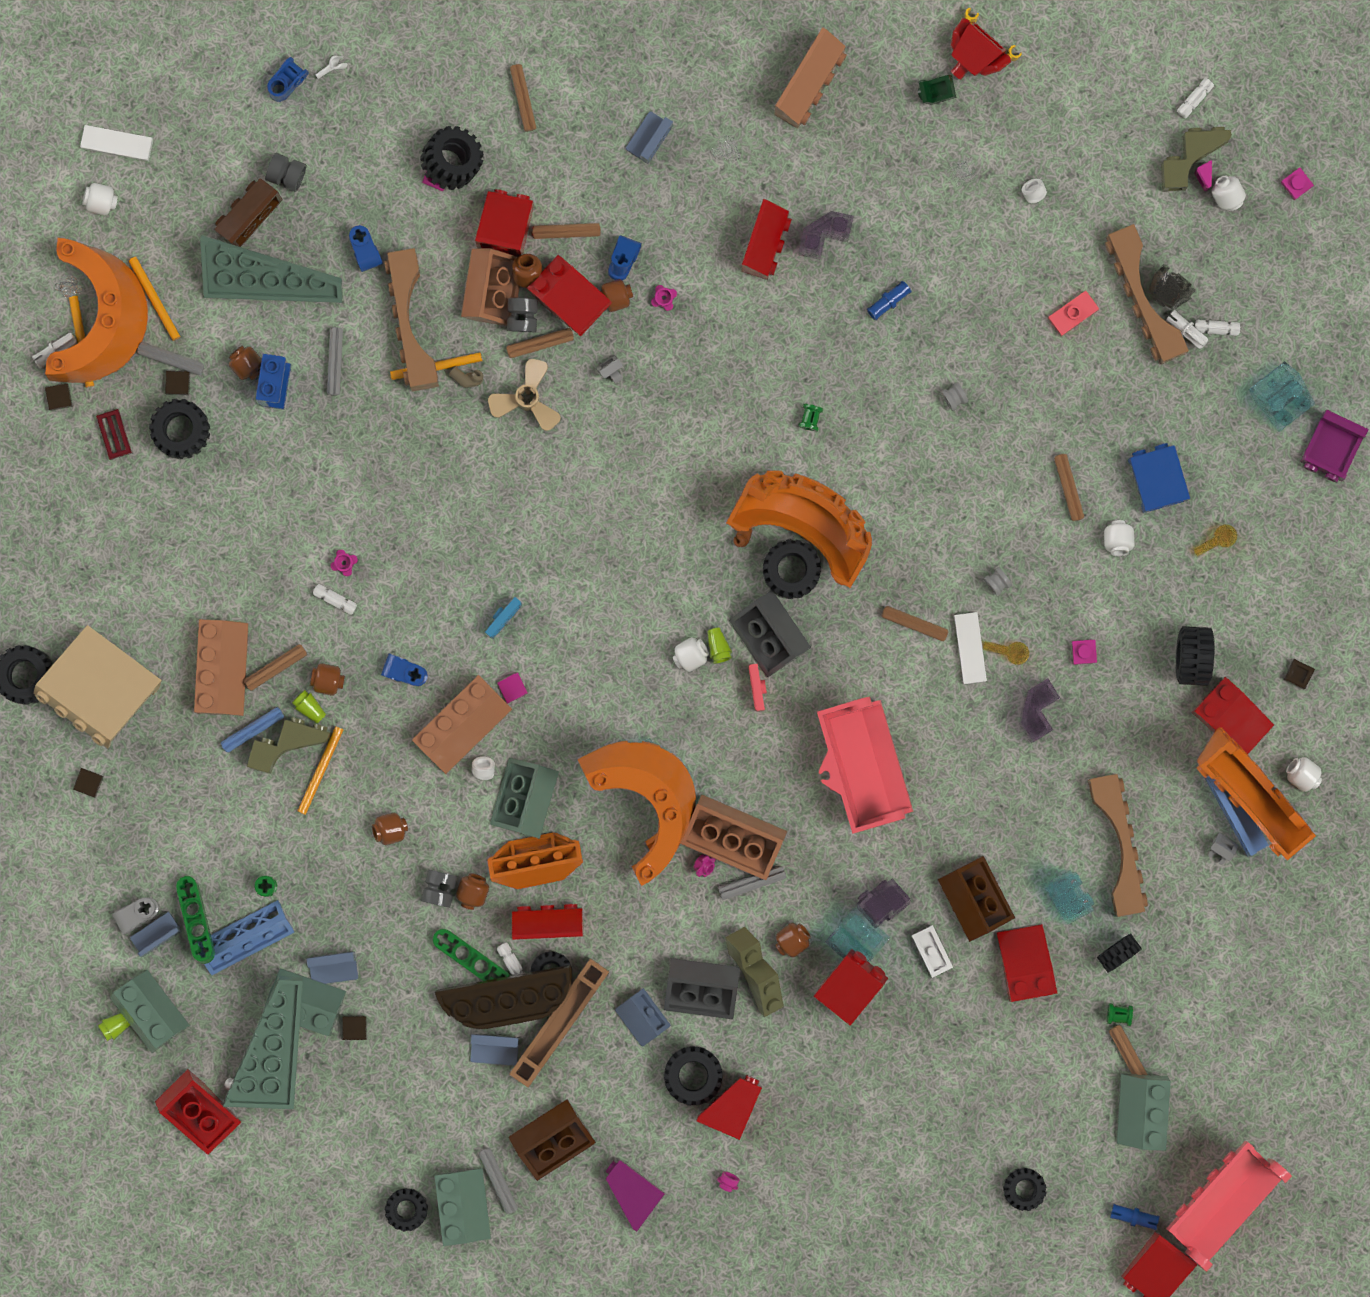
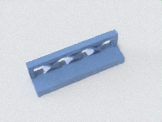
M1210 776L1205 778L1247 857L1269 846L1260 828L1241 806L1236 808L1228 799L1230 794L1226 790L1221 792L1214 784L1215 779H1212Z
M277 900L211 935L213 944H216L214 946L215 956L210 963L204 964L211 975L294 933L293 927L285 916L280 902ZM278 911L279 915L272 919H267L270 913ZM253 922L257 923L254 928L250 930L246 929L249 924ZM236 933L233 939L225 940L228 935ZM198 942L202 950L199 954L204 958L206 956L205 951L203 949V943Z

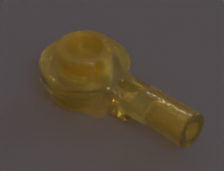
M1221 525L1216 529L1212 539L1193 548L1198 557L1218 545L1226 548L1230 547L1237 540V532L1230 525Z
M984 642L983 650L1007 655L1008 660L1015 665L1024 664L1029 658V649L1022 642H1014L1009 646Z

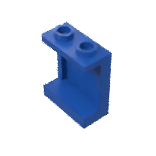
M263 354L256 393V401L262 407L282 410L285 408L291 363H286V358L283 356Z
M1168 443L1154 447L1155 451L1146 453L1145 449L1132 453L1133 457L1128 459L1142 501L1143 513L1182 503L1190 499L1175 445L1169 447Z

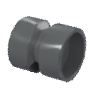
M275 153L269 163L265 180L276 185L283 183L284 188L297 192L304 178L307 165L297 160L289 162L287 156Z
M508 298V312L511 313V316L507 318V331L537 332V319L534 317V314L538 312V300ZM519 314L526 315L525 321L519 320Z
M428 869L425 880L428 887L423 889L421 901L450 908L453 898L450 891L455 889L457 876Z

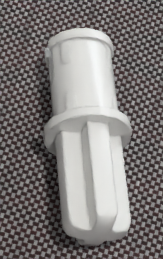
M1176 310L1171 315L1177 319V322L1171 317H1167L1166 322L1179 329L1182 336L1187 338L1197 348L1202 349L1207 344L1208 338L1193 326V322L1189 323Z
M68 333L53 344L50 342L48 347L33 355V360H36L35 363L41 369L46 365L47 358L51 353L73 347L77 344V340L72 333Z

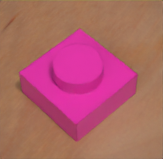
M1298 168L1281 181V184L1294 200L1314 186L1301 168Z
M1095 640L1072 641L1073 665L1097 663Z

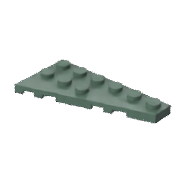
M201 235L200 247L204 298L342 303V278Z
M278 977L225 1097L223 1107L294 1109L303 977Z

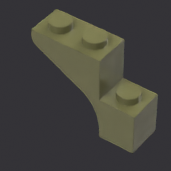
M1213 127L1211 131H1202V128L1188 129V132H1185L1182 136L1184 159L1181 160L1180 156L1167 157V160H1163L1161 164L1162 192L1186 191L1191 166L1227 144L1232 135L1231 130H1225V127Z
M292 717L291 721H284L277 746H274L275 741L261 737V741L254 740L247 767L271 774L276 761L282 754L291 750L326 743L329 741L331 733L326 732L328 727L314 723L312 728L305 726L304 720Z
M746 927L725 937L728 954L741 969L756 1005L764 1018L783 1008L784 1004L778 974L763 959L760 942Z

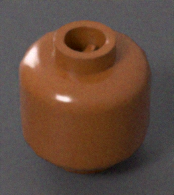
M522 254L515 258L512 264L514 282L523 288H527L542 272L540 259L532 254Z
M617 279L601 286L600 292L612 302L607 308L609 312L629 307L630 298H633L630 284L625 285L621 279Z
M242 345L229 356V367L239 379L245 380L250 378L253 380L260 374L262 358L251 346L244 348Z
M320 663L317 668L312 670L310 686H313V690L316 693L334 696L338 689H343L345 676L340 675L341 670L338 666Z
M395 812L377 817L375 824H372V832L376 842H381L385 846L403 841L405 831H408L405 818H400Z
M474 873L461 878L456 898L461 902L462 907L474 910L475 907H481L485 904L489 892L486 878Z
M789 923L776 934L777 944L775 946L783 956L787 954L790 957H796L809 947L811 936L801 923L798 925L796 923Z

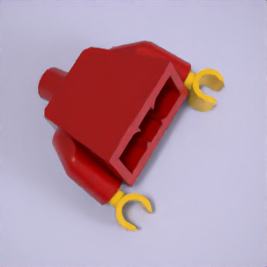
M971 8L966 9L964 18L961 19L952 33L951 48L953 52L951 55L958 63L951 70V73L960 80L968 71L974 76L979 74L987 76L997 73L1009 65L1011 61L1018 60L1022 55V52L1017 56L1011 53V50L1016 45H1012L1006 50L976 23L979 13L975 17L968 15Z

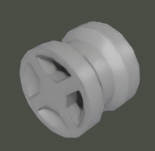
M958 382L954 383L949 390L944 389L941 391L951 411L956 410L958 405L969 402Z
M999 567L994 570L991 576L987 575L983 578L997 597L1004 588L1012 586L1009 578Z

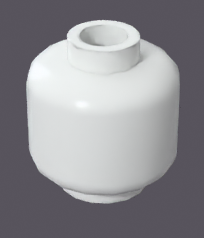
M1222 176L1216 180L1212 188V195L1221 209L1234 211L1243 205L1246 194L1238 178Z
M92 183L90 187L85 188L82 205H86L88 212L108 215L110 209L115 210L118 196L114 195L112 187Z
M1123 520L1113 521L1104 530L1105 549L1111 552L1113 556L1128 555L1129 551L1135 547L1133 527L1126 524Z
M691 637L676 645L673 660L679 669L683 668L691 672L706 663L709 652L701 639L697 640Z
M1307 757L1295 758L1287 767L1288 781L1303 792L1316 789L1322 781L1321 768Z

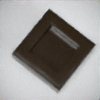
M166 371L165 394L189 396L190 372Z
M68 383L45 387L49 411L73 407Z
M1293 659L1283 680L1305 690L1315 669Z
M81 768L73 790L96 798L104 776Z
M344 1016L343 1040H367V1016Z

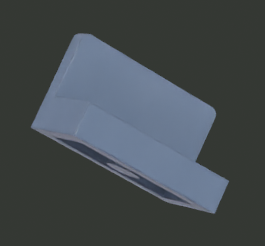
M650 111L626 146V150L649 164L672 129L673 121L666 117L662 119Z
M167 912L131 936L130 939L139 951L138 955L144 957L182 932L172 914Z
M355 951L307 958L311 979L328 984L358 979Z
M644 988L615 1009L642 1047L671 1026Z
M471 1035V1062L513 1066L517 1064L518 1037Z

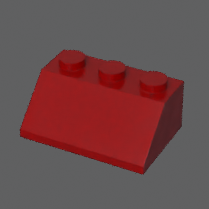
M763 199L742 262L741 272L768 280L769 275L774 276L778 264L774 259L776 253L781 254L785 241L781 240L784 231H789L792 221L791 218H788V210L769 200Z
M565 904L564 909L554 910V905L540 906V910L531 911V906L517 907V911L512 912V940L584 936L583 908L578 909V904Z

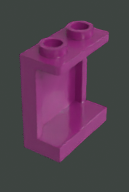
M1325 410L1300 462L1305 464L1304 468L1316 473L1318 470L1326 474V479L1338 483V480L1342 482L1346 479L1349 467L1369 429L1336 413Z

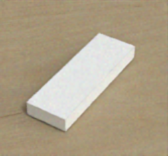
M85 125L80 148L149 162L153 138Z
M978 613L954 615L963 684L986 682Z

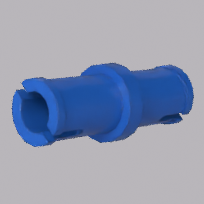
M901 281L888 293L884 292L881 295V299L867 308V312L876 321L890 308L894 309L897 306L896 303L912 291L904 281Z
M1113 1204L1111 1219L1128 1222L1130 1226L1135 1227V1225H1139L1156 1231L1160 1216L1141 1212L1139 1208L1130 1209Z

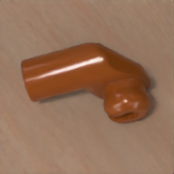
M752 528L749 531H737L736 537L733 539L735 546H747L753 532Z

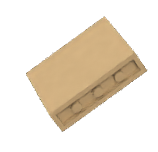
M87 625L37 682L34 694L41 703L48 704L54 708L57 715L62 718L66 717L73 722V726L80 732L85 731L89 734L97 745L105 746L108 749L112 740L151 694L154 695L158 691L162 680Z

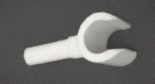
M332 56L329 65L315 75L319 79L334 69H345L348 64H338L343 56Z

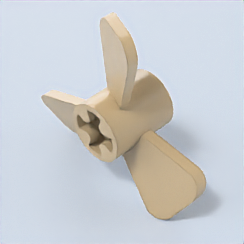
M536 359L528 360L525 366V385L520 386L516 394H491L489 396L488 404L491 414L495 418H500L515 408L520 407L526 411L532 410L543 430L549 431L553 429L561 420L560 414L539 402L540 397L536 389L548 370L547 363ZM524 392L527 395L534 394L530 404L526 403L525 405L523 402L522 394Z

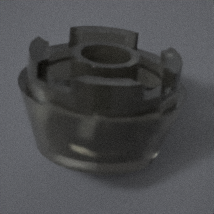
M1163 264L1159 270H1155L1149 291L1159 305L1175 310L1192 299L1191 295L1195 292V289L1190 288L1192 284L1181 274L1168 272L1169 266Z

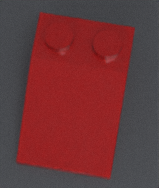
M559 255L527 287L540 304L580 337L612 304L602 292Z
M1227 677L1222 678L1191 712L1213 733L1219 727L1224 729L1247 754L1274 726L1267 716Z
M1043 924L997 932L1009 1002L1058 994Z
M189 1069L155 1101L159 1113L207 1155L241 1123V1120L228 1107H223V1102Z

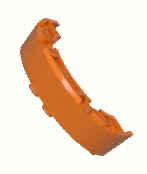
M57 238L56 251L59 259L81 270L92 282L98 298V313L91 331L82 341L73 347L53 352L49 355L46 361L45 375L49 381L86 383L97 381L124 367L143 341L148 323L146 296L136 275L116 256L73 240Z
M772 470L767 471L764 475L757 473L752 476L745 485L726 524L737 531H749V529L758 525H775L801 535L805 540L815 545L824 555L835 582L851 588L866 563L872 546L871 533L866 531L864 527L866 522L857 510H850L844 504L846 500L832 489L796 473L792 477L784 475L782 471Z
M1220 727L1216 729L1197 759L1199 764L1196 767L1204 778L1210 776L1212 779H1215L1214 784L1221 792L1226 790L1230 794L1228 799L1236 808L1241 806L1272 843L1269 846L1270 849L1278 857L1282 854L1288 861L1315 838L1316 835L1301 815L1295 811L1278 788L1272 789L1274 784L1240 745L1224 729Z
M621 741L601 747L577 760L590 786L594 790L603 791L615 788L632 790L646 797L654 806L658 817V832L645 841L650 851L637 864L631 866L640 885L643 886L658 876L675 855L687 832L689 822L695 810L696 794L693 780L687 768L676 755L654 743L642 741V743H628V741Z

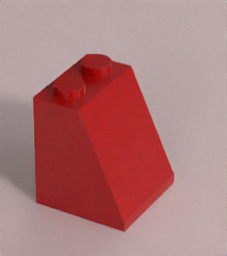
M494 189V192L488 191L475 238L476 246L478 249L490 248L518 257L524 253L534 202L530 200L529 196L517 194L514 197L507 195L508 192L504 190Z
M851 949L824 980L814 997L851 1026L884 986L888 977L885 976V972L880 967L870 964L861 952H855Z
M746 1075L745 1079L739 1077L697 1116L696 1121L740 1140L762 1089V1086L758 1085L759 1080L749 1075Z
M1154 1232L1121 1277L1125 1280L1123 1285L1132 1292L1139 1290L1144 1294L1143 1297H1170L1198 1264L1161 1235Z

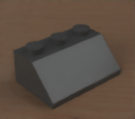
M773 591L756 599L729 620L767 678L811 648Z
M671 958L664 1010L733 1019L740 968Z

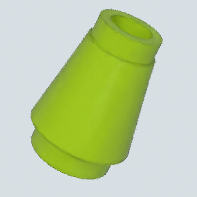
M713 628L708 630L710 659H713L714 664L730 660L732 658V650L721 629Z
M303 690L292 702L295 710L316 724L326 715L312 693H308L306 690Z
M121 1013L102 1020V1023L98 1025L107 1041L116 1039L130 1026Z

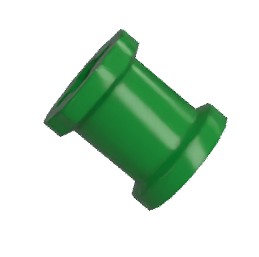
M803 404L805 410L798 427L818 432L817 423L820 413H823V408L811 404Z
M261 876L256 880L254 887L257 894L269 897L277 891L278 885L273 877ZM265 880L272 884V888H269L267 893L260 887L261 884L265 883Z
M1109 1003L1107 1024L1116 1022L1131 1026L1133 1006L1129 1005L1128 1008L1118 1007Z

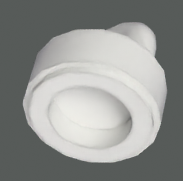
M1040 179L1027 181L1021 189L1028 203H1037L1047 194L1045 185Z
M478 757L472 761L473 776L481 780H489L494 777L495 762L491 758Z

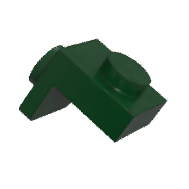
M945 75L929 81L920 80L918 95L923 103L934 105L957 98L952 75Z

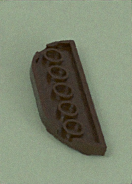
M571 965L438 989L435 991V995L441 1008L449 1017L452 1016L461 1022L463 1026L469 1028L490 1029L534 1021L553 1013L565 1000L571 986Z

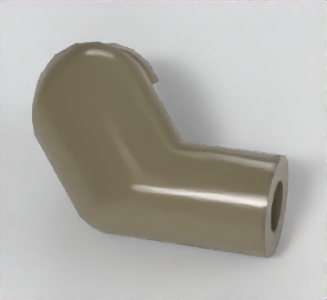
M456 366L448 374L464 388L479 386L483 382L484 377L480 370L464 374Z

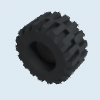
M446 126L444 130L441 128L433 134L422 150L423 153L420 157V161H423L421 164L422 170L427 171L425 173L427 178L431 177L433 179L431 183L434 185L436 183L440 184L439 188L444 189L446 186L449 190H454L456 187L458 189L463 188L464 185L470 183L483 164L481 158L484 154L483 151L479 150L482 146L480 142L476 143L475 139L477 137L474 134L472 136L468 134L469 131L467 129L461 131L458 126H455L453 129L451 126ZM442 150L454 152L460 158L462 166H455L447 162Z
M176 398L172 399L171 402L165 401L162 403L163 406L161 408L157 407L155 409L156 413L151 416L152 423L149 424L150 436L155 446L171 458L183 459L184 457L191 458L195 453L198 455L201 452L200 449L202 447L205 448L207 445L206 440L210 437V424L208 423L207 416L195 403L189 402L186 399L178 400ZM178 416L189 418L193 424L191 435L182 442H174L167 435L169 422Z
M787 539L784 542H778L777 545L769 550L764 559L763 576L766 585L769 586L771 591L782 598L798 599L806 594L808 595L816 587L821 574V561L817 556V552L808 543H803L801 540ZM797 556L804 562L806 572L800 581L789 583L780 577L778 565L783 558Z
M1181 627L1176 647V678L1179 684L1209 685L1213 674L1215 654L1214 633L1211 628Z
M18 645L13 649H7L5 654L0 655V694L9 701L18 704L29 705L30 703H38L39 701L34 694L35 685L52 666L51 659L39 649L27 645ZM23 661L31 662L37 670L35 682L26 689L18 688L12 680L13 669Z
M690 1046L678 1050L670 1057L665 1067L664 1081L667 1090L678 1102L686 1105L697 1106L707 1103L715 1097L722 1084L723 1073L720 1062L712 1052L702 1047ZM689 1062H698L707 1071L706 1083L696 1090L684 1087L679 1078L681 1068Z

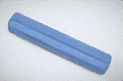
M274 708L221 742L223 749L226 752L234 750L283 719L284 714L280 708Z

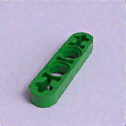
M184 876L178 880L176 890L191 952L194 959L199 963L208 964L214 959L215 949L200 888L195 879L190 876ZM186 883L192 886L190 887V894L193 898H189L188 893L182 890L186 887ZM193 903L198 904V912L194 915H189L187 913L188 906ZM197 925H202L204 927L203 934L198 937L193 936V928ZM198 942H202L203 947L209 950L205 953L206 957L204 958L198 955L202 951Z
M440 929L434 934L433 943L439 950L482 981H487L485 977L491 972L493 966L497 968L493 972L496 975L501 976L504 974L506 977L510 976L507 971L451 931ZM447 933L449 935L447 939L454 943L455 939L459 941L453 947L452 953L447 951L450 948L447 944L444 943L442 946L438 944L440 941L437 938L439 934L444 935ZM460 946H465L469 950V956L465 960H461L456 956V950ZM478 960H485L488 963V970L485 973H478L475 970V964Z

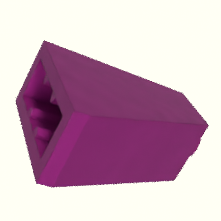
M620 1159L617 1163L613 1160L605 1171L608 1174L606 1181L633 1230L637 1232L665 1195V1192Z

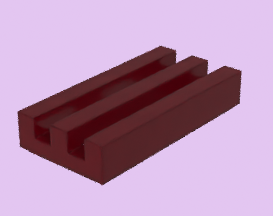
M119 409L97 415L96 418L109 460L133 454ZM114 415L116 417L119 430L123 439V443L126 449L123 451L121 449L119 439L115 430V426L111 417ZM104 418H107L117 450L116 453L112 451L103 422Z

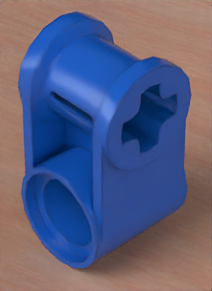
M289 57L268 82L267 88L272 100L276 102L286 100L295 88L306 79L309 71L300 68L294 63V59ZM276 85L285 87L283 92L279 94L274 93L272 89Z
M361 225L353 227L349 233V238L361 272L382 265L383 262L368 229ZM360 232L361 235L366 234V236L363 237V242H359L358 239L354 240L356 238V233Z
M622 235L619 236L608 268V274L612 279L624 280L627 278L633 263L637 259L642 243Z
M389 653L381 673L384 677L398 682L402 681L413 686H422L428 678L427 671L422 666ZM419 669L418 673L421 675V678L413 682L414 678L411 676V673Z

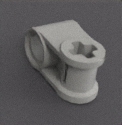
M141 898L114 912L112 916L122 934L125 935L157 915L159 905L153 898ZM143 903L151 905L148 909L150 913L142 911L145 907Z

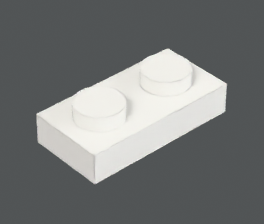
M933 925L911 935L932 978L953 968Z

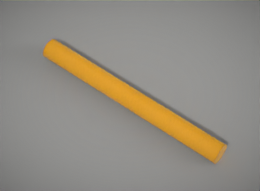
M137 257L131 258L129 263L172 341L177 340L181 336Z
M78 296L69 297V303L78 344L85 338ZM94 381L85 383V388L94 386Z
M481 352L435 362L436 370L439 371L455 366L481 362ZM407 368L390 371L391 379L404 378L403 372H406Z
M335 726L298 808V812L305 815L344 731Z

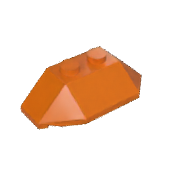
M555 832L543 834L540 836V839L528 837L508 841L494 856L487 859L491 881L514 889L562 881L583 863L579 841L572 840Z

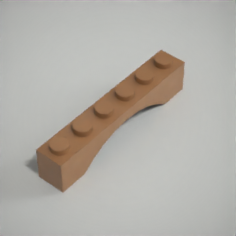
M1130 225L1109 234L1106 238L1107 242H1105L1106 249L1109 255L1113 254L1115 257V270L1118 276L1122 275L1126 284H1123V288L1127 297H1132L1135 305L1132 306L1136 318H1141L1144 326L1141 329L1145 339H1150L1153 347L1150 350L1154 360H1159L1160 364H1164L1187 354L1189 350L1180 330L1162 319L1150 306L1144 295L1139 274L1143 243L1135 225Z
M412 248L387 253L388 260L384 262L386 273L391 274L392 282L388 283L390 296H395L396 304L392 305L394 319H399L400 327H396L397 339L403 342L404 349L400 350L401 362L406 363L407 371L403 372L405 385H410L412 392L439 387L434 359L425 353L417 343L410 326V298L414 286L420 277L416 250Z
M1118 774L1089 779L1092 803L1102 810L1110 820L1120 844V873L1111 893L1115 917L1145 912L1144 907L1148 906L1146 893H1141L1140 884L1143 883L1141 870L1136 868L1135 861L1139 860L1137 848L1132 847L1131 843L1134 832L1132 824L1127 823L1126 815H1129L1128 803L1122 799L1121 792H1125L1123 779L1118 778Z
M589 959L571 985L565 1000L551 1014L509 1075L526 1087H530L610 971L593 959Z

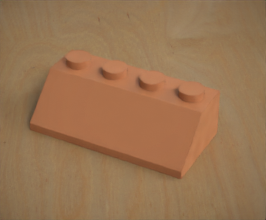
M822 27L775 105L774 115L797 129L801 124L805 125L812 114L808 111L813 104L818 105L823 96V93H821L824 85H830L835 76L832 73L836 65L840 67L847 56L844 53L846 46L827 29Z
M199 619L194 713L244 716V680L246 679L249 623Z
M478 675L412 741L447 774L512 708Z
M701 795L681 844L767 880L787 831Z

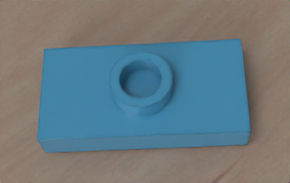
M514 597L505 609L501 607L493 615L492 618L495 621L485 631L491 639L495 638L522 606L521 601Z

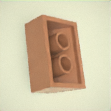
M490 248L472 249L461 317L478 322L507 326V318L511 316V313L508 312V298H518L520 286L514 282L512 274V264L517 256Z

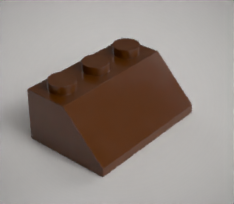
M261 178L257 182L255 180L252 181L246 188L247 193L232 203L230 206L232 210L226 216L222 215L216 221V228L214 230L227 243L241 247L282 202L283 199L279 192Z
M984 856L938 879L969 942L1015 919Z
M568 1099L508 1137L518 1156L537 1181L596 1143Z

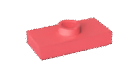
M1084 291L1050 315L1048 319L1062 337L1097 312L1099 308L1088 292Z
M751 664L748 666L755 711H765L762 695L767 693L765 680H760L758 664Z

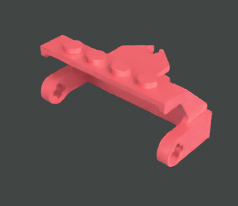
M869 696L818 711V718L828 748L818 773L829 772L830 778L828 780L822 779L821 782L828 786L830 790L842 796L852 834L905 819V814L914 812L881 700L871 702Z
M1244 1141L1235 1152L1230 1151L1222 1160L1224 1165L1219 1170L1215 1168L1206 1178L1209 1180L1203 1188L1199 1186L1192 1193L1191 1197L1193 1199L1188 1205L1183 1204L1176 1211L1175 1215L1177 1217L1166 1228L1187 1248L1184 1253L1206 1272L1213 1266L1210 1259L1281 1180L1287 1183L1292 1177L1275 1160L1270 1158L1265 1160L1247 1141Z

